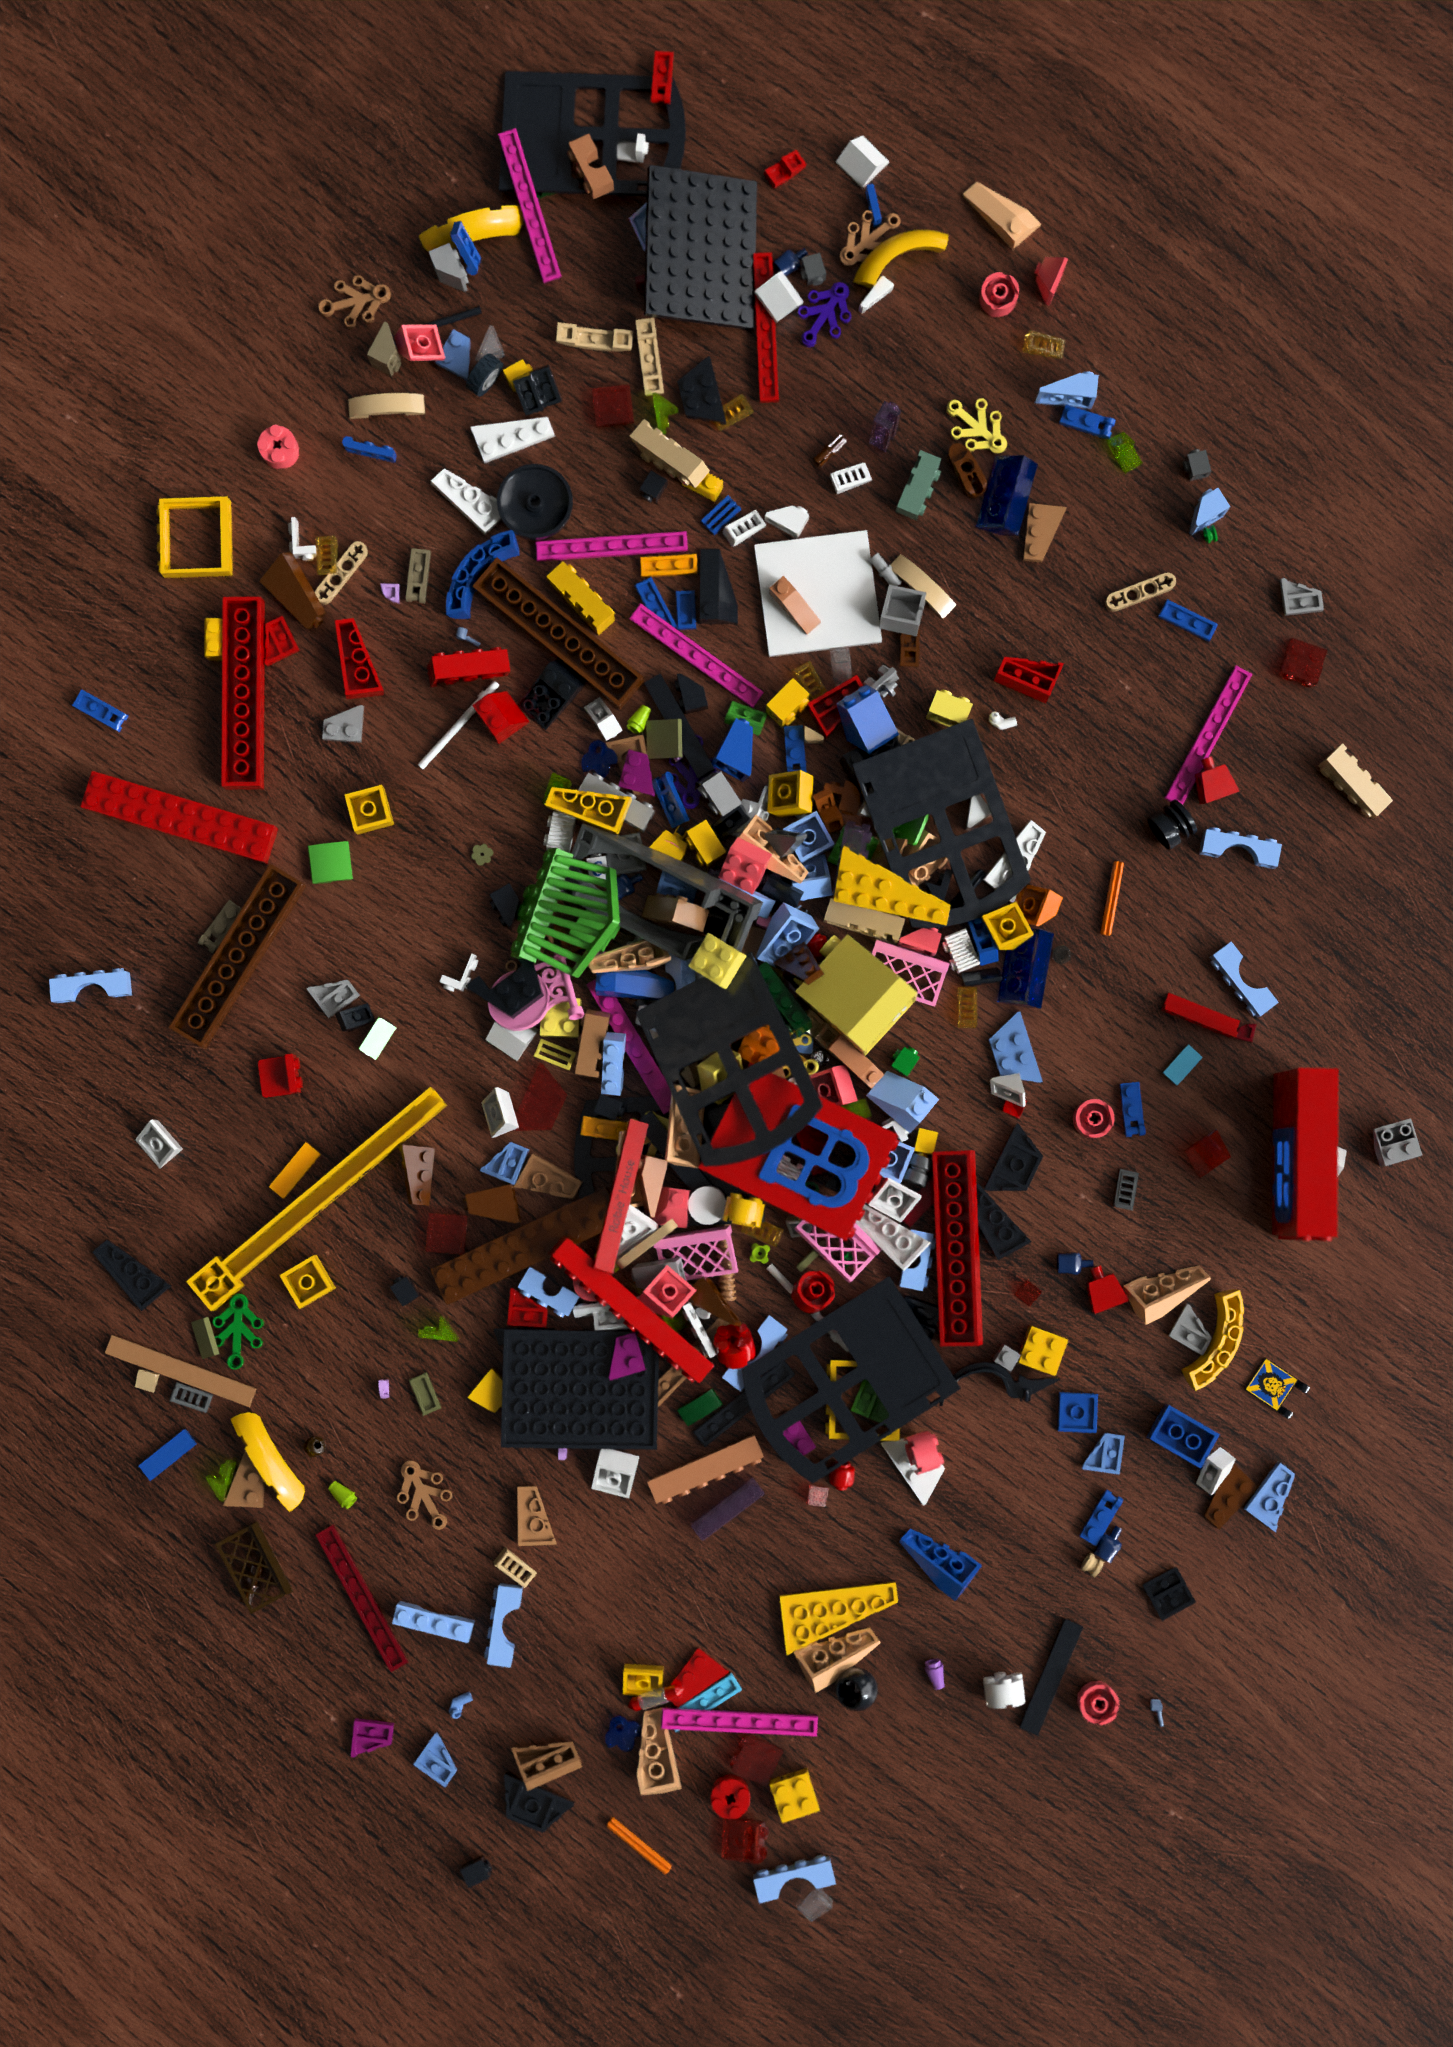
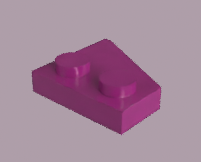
M635 1332L616 1337L609 1380L646 1370Z
M355 1718L351 1757H356L358 1754L366 1751H374L378 1747L391 1745L394 1723Z

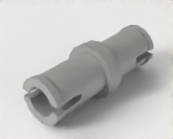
M876 553L869 559L878 570V575L883 577L889 585L898 586L902 583L891 570V565L888 566L879 553Z

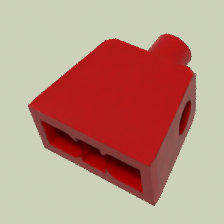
M1212 756L1201 760L1204 771L1195 774L1200 804H1206L1239 792L1225 764L1215 766Z
M1101 1265L1090 1269L1094 1280L1086 1282V1287L1093 1314L1129 1301L1113 1273L1104 1275Z

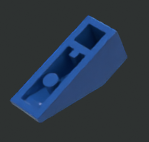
M982 916L968 921L967 925L975 952L980 961V966L999 961L998 947Z

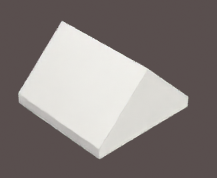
M861 136L848 143L836 163L863 189L889 161L866 138Z
M782 271L775 274L754 291L776 323L804 303Z
M495 1021L486 1041L518 1061L539 1029L533 1026L522 1031H511L501 1027Z
M499 1087L494 1088L481 1102L492 1138L519 1128L509 1092Z
M150 1120L135 1139L159 1168H162L183 1150L159 1120Z
M881 1178L868 1205L902 1222L921 1199V1195L890 1178Z

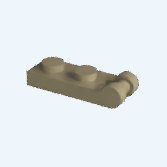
M411 548L406 602L419 601V603H426L431 558L430 550ZM420 588V594L413 593V589Z
M229 900L207 931L200 937L198 944L206 946L214 954L242 908ZM212 935L217 938L214 943L209 940Z

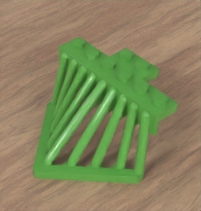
M548 848L543 855L544 862L542 868L539 869L536 875L537 882L526 887L523 893V903L517 910V921L521 923L517 929V939L511 946V956L517 959H526L533 963H536V960L539 959L570 976L579 978L620 923L616 870L611 867L573 859V854L559 848ZM570 866L594 871L605 874L606 879L568 869ZM569 877L605 887L607 892L567 882L565 878ZM568 889L607 900V904L562 893L561 890ZM563 900L607 912L608 917L557 904V901ZM553 912H561L606 925L602 930H598L553 916ZM549 924H556L596 938L592 943L551 929L548 926ZM545 935L578 946L586 951L580 956L544 939ZM543 947L577 963L571 968L540 952V949Z

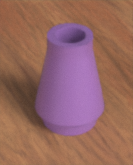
M938 1658L926 1661L924 1670L933 1685V1689L939 1690L944 1688L943 1663Z

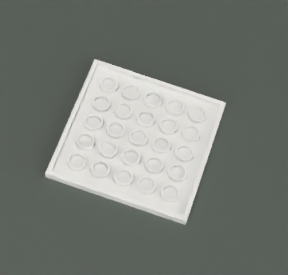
M867 530L754 545L769 657L882 643L872 563L869 561L871 556ZM783 575L799 592L821 621L808 635L769 594V588Z

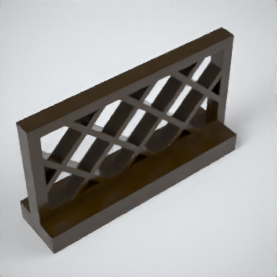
M258 1521L215 1544L250 1614L293 1592ZM247 1531L252 1536L250 1546L239 1543L241 1534ZM238 1536L236 1542H235V1541H231L232 1539H234V1538H236V1537ZM253 1541L255 1542L257 1548L252 1547ZM226 1542L236 1544L232 1555L225 1554L221 1545ZM238 1545L249 1548L246 1559L234 1556ZM251 1549L260 1552L259 1563L248 1560ZM226 1556L231 1557L230 1563L228 1562ZM233 1558L245 1561L241 1573L232 1570ZM262 1558L266 1565L261 1564ZM247 1562L258 1565L254 1577L243 1574ZM260 1566L268 1568L270 1571L268 1580L257 1578ZM235 1574L240 1575L239 1580H237ZM242 1576L253 1579L250 1590L241 1587L240 1581ZM271 1576L273 1577L275 1583L270 1582ZM255 1580L267 1583L263 1594L252 1591ZM269 1584L276 1585L280 1591V1594L274 1597L265 1595ZM244 1591L249 1592L248 1597H246ZM251 1593L262 1596L260 1605L254 1608L249 1603ZM264 1597L269 1598V1600L263 1602Z

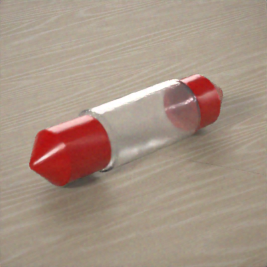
M675 1684L640 1694L631 1699L628 1708L639 1711L668 1703L671 1700L680 1698L684 1689Z

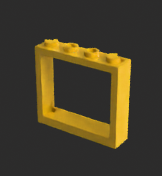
M228 496L159 499L158 509L156 510L157 516H160V523L157 524V533L160 535L157 551L160 554V561H158L157 565L164 578L233 576L231 501ZM220 508L221 568L170 569L169 509Z
M831 1360V1364H827V1376H830V1380L835 1382L837 1381V1366L857 1367V1362ZM826 1404V1415H829V1423H826V1434L829 1435V1439H850L847 1433H835L836 1416L830 1406ZM900 1428L882 1440L900 1441Z

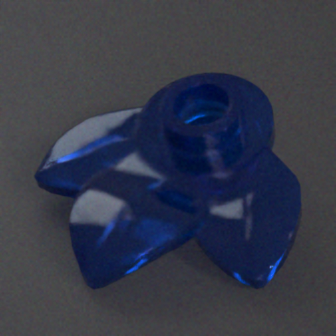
M593 741L589 746V752L582 758L583 772H588L594 769L598 775L605 778L609 773L610 764L618 763L617 754L614 750L607 748L603 741ZM597 747H601L600 753H596Z
M615 1716L609 1723L610 1730L605 1734V1742L608 1748L618 1745L622 1751L631 1752L634 1747V1738L642 1736V1727L635 1721H627L625 1717ZM617 1725H622V1728H616Z

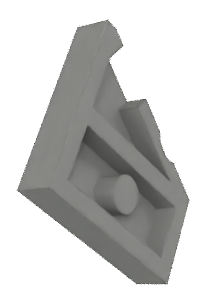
M1285 578L1280 579L1285 616L1321 612L1324 610L1320 590L1307 588L1300 583L1295 584L1287 581Z
M359 705L325 719L322 739L361 743L364 706Z
M349 980L307 988L329 1019L360 996Z
M1186 1303L1168 1336L1203 1356L1212 1337L1205 1330L1203 1324L1191 1309V1306Z

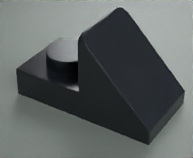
M946 868L944 873L940 872L937 881L940 886L925 882L924 885L929 894L944 901L953 874L952 870Z
M368 1003L335 1014L342 1032H351L375 1021Z

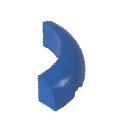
M513 530L501 532L490 537L483 544L473 548L461 561L452 576V583L449 592H447V616L455 619H470L471 602L475 592L472 587L496 557L503 562L509 558L520 556L517 539Z

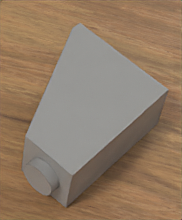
M677 1257L638 1263L632 1268V1280L636 1283V1287L646 1289L665 1266L668 1265L686 1281L682 1258Z

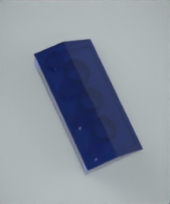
M1025 455L995 456L976 528L1003 536H1018L1037 470V463Z
M1031 928L1034 934L1031 938L1014 950H1006L997 1002L1041 1009L1054 933Z

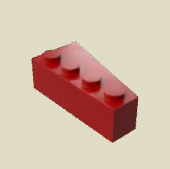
M354 618L335 620L346 700L384 695L383 687L378 679Z
M494 647L490 651L475 649L471 651L472 653L455 651L452 655H445V653L434 654L427 665L430 688L437 687V683L441 682L446 683V685H452L460 679H463L465 682L477 680L479 676L483 680L508 676L510 665L507 649Z

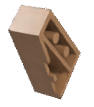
M656 893V896L648 895L642 917L657 923L671 926L681 925L685 929L692 928L703 932L709 910L687 902L688 898L677 895L676 897L669 894Z
M587 1009L585 1015L581 1018L580 1026H583L582 1033H579L578 1037L580 1048L575 1056V1063H577L575 1074L598 1078L603 1065L604 1038L608 1032L610 1013Z
M573 1742L548 1744V1746L511 1748L527 1791L582 1767Z

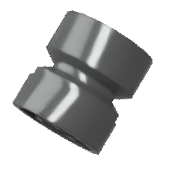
M913 1153L909 1162L910 1168L906 1169L903 1180L925 1188L929 1179L927 1173H931L933 1169V1160Z

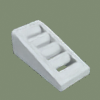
M881 276L861 302L859 312L863 313L890 293L894 284L884 276Z
M865 463L830 474V479L837 494L872 481ZM860 469H862L865 478L863 479L861 478V475L858 471ZM853 472L856 473V476L858 478V480L856 481L854 480V477L852 475ZM845 475L849 476L851 480L850 483L847 482ZM840 477L842 478V480H843V482H844L843 485L840 484V481H839L838 478H840Z
M754 510L725 526L723 534L730 545L734 547L764 528L766 524L758 512ZM751 518H753L757 526H754V524L750 520ZM745 522H746L747 525L749 526L750 530H748V528H747L746 525L744 524ZM737 527L741 528V530L743 531L742 534Z

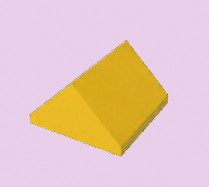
M1017 902L982 916L999 950H1014L1034 935Z
M625 1664L623 1671V1695L662 1697L664 1666Z

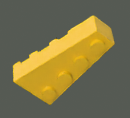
M564 562L560 563L546 576L547 581L599 636L615 621L614 611L602 601V598L595 591L593 592L589 588V584L583 578H579L575 574L576 570L572 565H566Z
M552 787L545 806L619 835L632 798L629 796Z

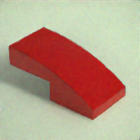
M795 150L782 157L779 163L766 169L764 175L775 189L798 174L807 164L798 151Z

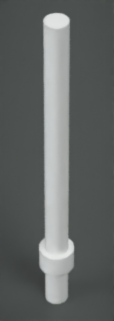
M493 681L485 691L482 690L478 694V698L473 704L487 694H492L500 685ZM472 705L417 764L419 767L424 769L475 713Z
M771 1264L767 1270L791 1294L793 1285ZM819 1312L810 1314L816 1321L824 1318ZM836 1330L828 1332L834 1342H837L846 1352L849 1351Z

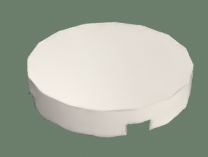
M714 1186L697 1188L691 1194L688 1201V1210L691 1216L701 1224L711 1225L718 1222L723 1217L726 1203L725 1195Z

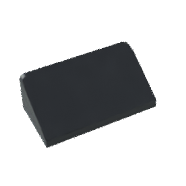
M741 804L713 823L711 828L721 842L749 821L750 817Z
M997 967L961 973L962 985L969 987L996 983L1002 980V975Z

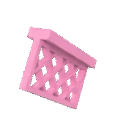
M876 939L872 954L874 956L876 952L885 954L888 961L884 964L889 963L896 974L907 969L912 979L906 983L908 984L913 981L918 990L917 994L921 996V998L917 997L916 1001L935 1007L950 963ZM901 959L906 967L896 972L891 962ZM919 965L924 973L914 978L909 968ZM934 970L941 972L940 980L932 984L927 974ZM926 975L930 985L920 990L915 980ZM932 987L935 993L933 1001L924 999L921 992Z
M804 1220L794 1228L848 1283H851L882 1250L856 1223L854 1225V1228H856L852 1239L848 1238L852 1242V1248H843V1239L829 1234L827 1231H825L826 1234H818L816 1226L813 1224V1233H806L801 1227L804 1224L811 1223ZM817 1237L826 1238V1247H820L817 1244ZM830 1238H839V1248L830 1247ZM831 1251H840V1261H834L831 1258ZM844 1251L853 1252V1261H844ZM857 1252H862L867 1257V1260L865 1262L857 1261ZM844 1265H853L854 1273L851 1276L845 1272Z
M731 1225L666 1235L653 1245L657 1250L658 1260L666 1259L663 1257L662 1249H669L674 1253L672 1258L678 1255L686 1261L683 1268L689 1263L697 1269L693 1275L685 1272L686 1280L738 1272L731 1238ZM718 1241H727L728 1248L725 1252L716 1247ZM701 1243L711 1247L707 1255L697 1249ZM682 1246H687L693 1250L688 1258L679 1252ZM713 1249L722 1255L718 1263L708 1257ZM695 1252L704 1258L699 1266L690 1260ZM724 1257L731 1261L732 1269H725L719 1265ZM706 1260L715 1266L712 1272H707L701 1268Z

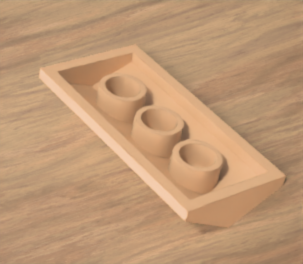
M674 1084L677 1092L682 1090L680 1085ZM686 1087L690 1096L701 1092L700 1090ZM671 1094L665 1161L677 1166L698 1168L700 1155ZM705 1107L698 1111V1115L702 1124L704 1121ZM702 1134L697 1135L700 1144L702 1142Z

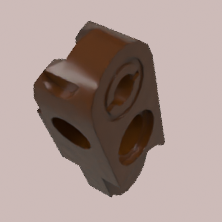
M955 443L950 446L948 451V458L952 469L966 496L972 499L980 498L987 487L986 477L969 449L965 445ZM964 465L969 466L971 471L964 472L961 467ZM972 484H976L978 489L974 491Z

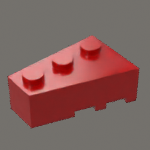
M1004 657L994 681L1046 704L1064 663L1058 662V664L1046 663V661L1041 660L1037 662L1022 658Z
M857 675L807 703V709L825 740L841 723L836 703L863 686Z

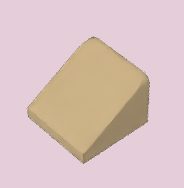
M807 726L804 727L805 744L823 743L824 736Z
M142 1368L139 1369L135 1387L154 1393L160 1374Z

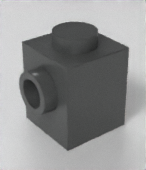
M817 253L803 257L800 272L802 279L806 280L807 285L813 284V286H817L826 281V271L821 254Z
M1192 450L1183 461L1185 473L1188 472L1190 481L1206 478L1212 472L1206 450Z

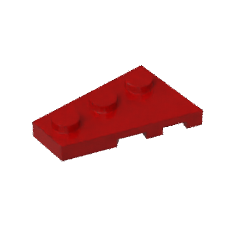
M698 1647L669 1685L678 1684L684 1689L680 1698L670 1702L680 1707L729 1673V1670Z

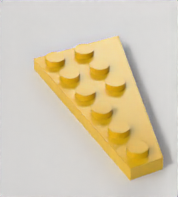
M843 846L834 902L947 925L950 904L932 894L925 893L918 886L909 884L902 877L878 864L865 859L866 857L861 854L858 855L852 852L850 848Z
M896 1582L780 1595L786 1654L789 1655L856 1621H860L875 1612L898 1603Z

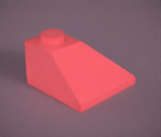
M1045 257L1043 263L1039 262L1035 273L1038 274L1036 283L1047 306L1050 305L1068 261L1065 257Z
M401 325L394 336L398 354L409 361L445 360L436 325Z
M922 928L901 937L897 945L934 957L938 949L941 933H938L936 928Z
M662 1186L655 1218L650 1216L649 1218L658 1225H664L673 1218L678 1228L687 1229L689 1217L688 1201L692 1191Z
M666 1265L638 1299L654 1313L672 1319L696 1292V1289Z

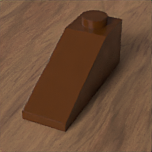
M703 1276L692 1285L696 1289V1292L689 1299L693 1306H697L732 1325H742L710 1278Z

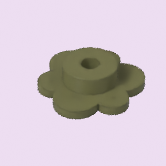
M486 844L473 847L472 859L476 860L477 865L482 866L485 862L490 863V857L493 856L491 848H488Z

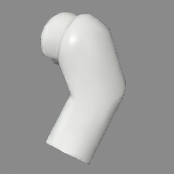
M998 712L990 714V723L999 730L1017 726L1015 716L1004 719Z

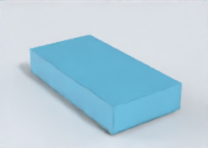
M1188 1044L1162 1073L1177 1086L1203 1057Z

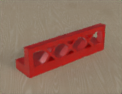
M1167 993L1161 1008L1162 1012L1230 1039L1237 1037L1238 1032L1236 1031L1240 1023L1239 1020L1174 994Z

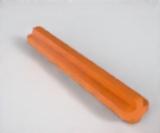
M1114 861L1100 932L1104 936H1110L1112 933L1124 863L1120 861Z
M613 1817L608 1821L607 1828L663 1874H667L670 1871V1863Z

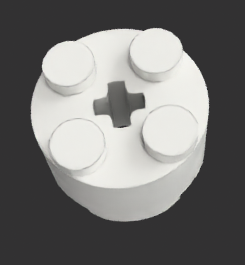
M1006 1672L994 1673V1677L983 1678L985 1699L989 1708L1001 1709L1011 1704L1013 1707L1025 1703L1022 1673L1006 1675Z

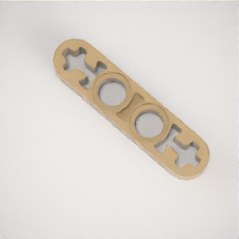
M354 542L317 587L315 594L321 604H329L368 555V550L364 543ZM357 547L358 549H360L362 547L363 553H358L355 556V559L357 560L355 562L351 557H349V555L351 554L352 557H354V555L356 554L355 548ZM345 561L352 562L350 570L342 569V564ZM333 576L340 577L341 581L338 585L330 583V579ZM328 584L330 588L334 589L333 592L330 589L327 591L328 588L325 585ZM327 591L326 594L328 595V597H323L322 599H320V593H325Z
M1164 573L1111 593L1105 601V606L1109 611L1115 612L1166 593L1173 589L1176 584V578L1171 573ZM1165 578L1171 580L1169 586L1167 584L1161 585L1159 590L1158 584L1162 583ZM1151 584L1155 590L1153 593L1148 594L1145 592L1144 586ZM1134 591L1137 594V598L1129 600L1127 592ZM1120 594L1123 595V600L1117 603V607L1114 604L1110 605L1112 598L1118 600L1122 597Z
M672 1218L617 1260L616 1263L622 1270L677 1228L678 1225Z

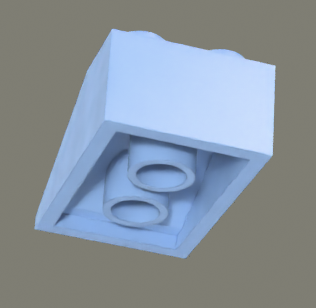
M1086 371L1043 386L1038 391L1035 403L1057 406L1070 405L1077 408L1091 409L1097 397L1099 375Z
M783 902L770 920L756 958L774 966L773 962L791 951L796 945L802 942L808 944L819 930V927L811 915Z
M886 1071L884 1076L866 1095L909 1133L919 1125L939 1100L924 1086L889 1071Z

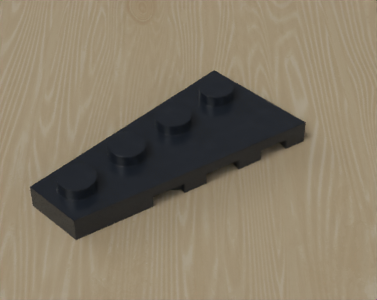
M976 1183L978 1225L997 1260L1031 1243L1032 1241L987 1192Z
M109 1239L92 1252L141 1311L145 1310L172 1287L170 1283Z

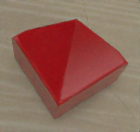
M1005 1100L1000 1112L1020 1119L1024 1108Z

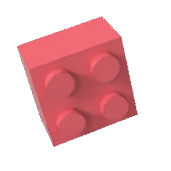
M738 837L730 847L718 878L753 895L762 880L772 854Z

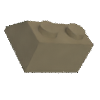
M384 321L367 356L373 368L392 377L394 372H398L401 360L389 325Z

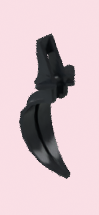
M986 1361L969 1364L953 1374V1377L958 1382L960 1379L974 1373H994L1003 1379L1010 1398L1020 1399V1401H1023L1024 1398L1025 1402L1031 1401L1032 1394L1059 1381V1377L1048 1376L1030 1379L1022 1375H1018V1380L1014 1381L1004 1367L997 1363ZM944 1400L939 1403V1406H943Z

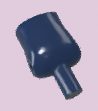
M805 248L795 254L791 250H787L779 258L772 261L773 266L778 273L782 271L787 276L800 269L801 263L799 260L808 253Z
M640 873L631 878L626 874L617 877L618 901L635 892L634 884L643 880Z
M1057 1253V1273L1078 1275L1082 1267H1093V1260H1082L1080 1253Z
M1115 1526L1111 1535L1103 1534L1093 1554L1112 1563L1122 1547L1121 1542L1117 1539L1123 1529Z

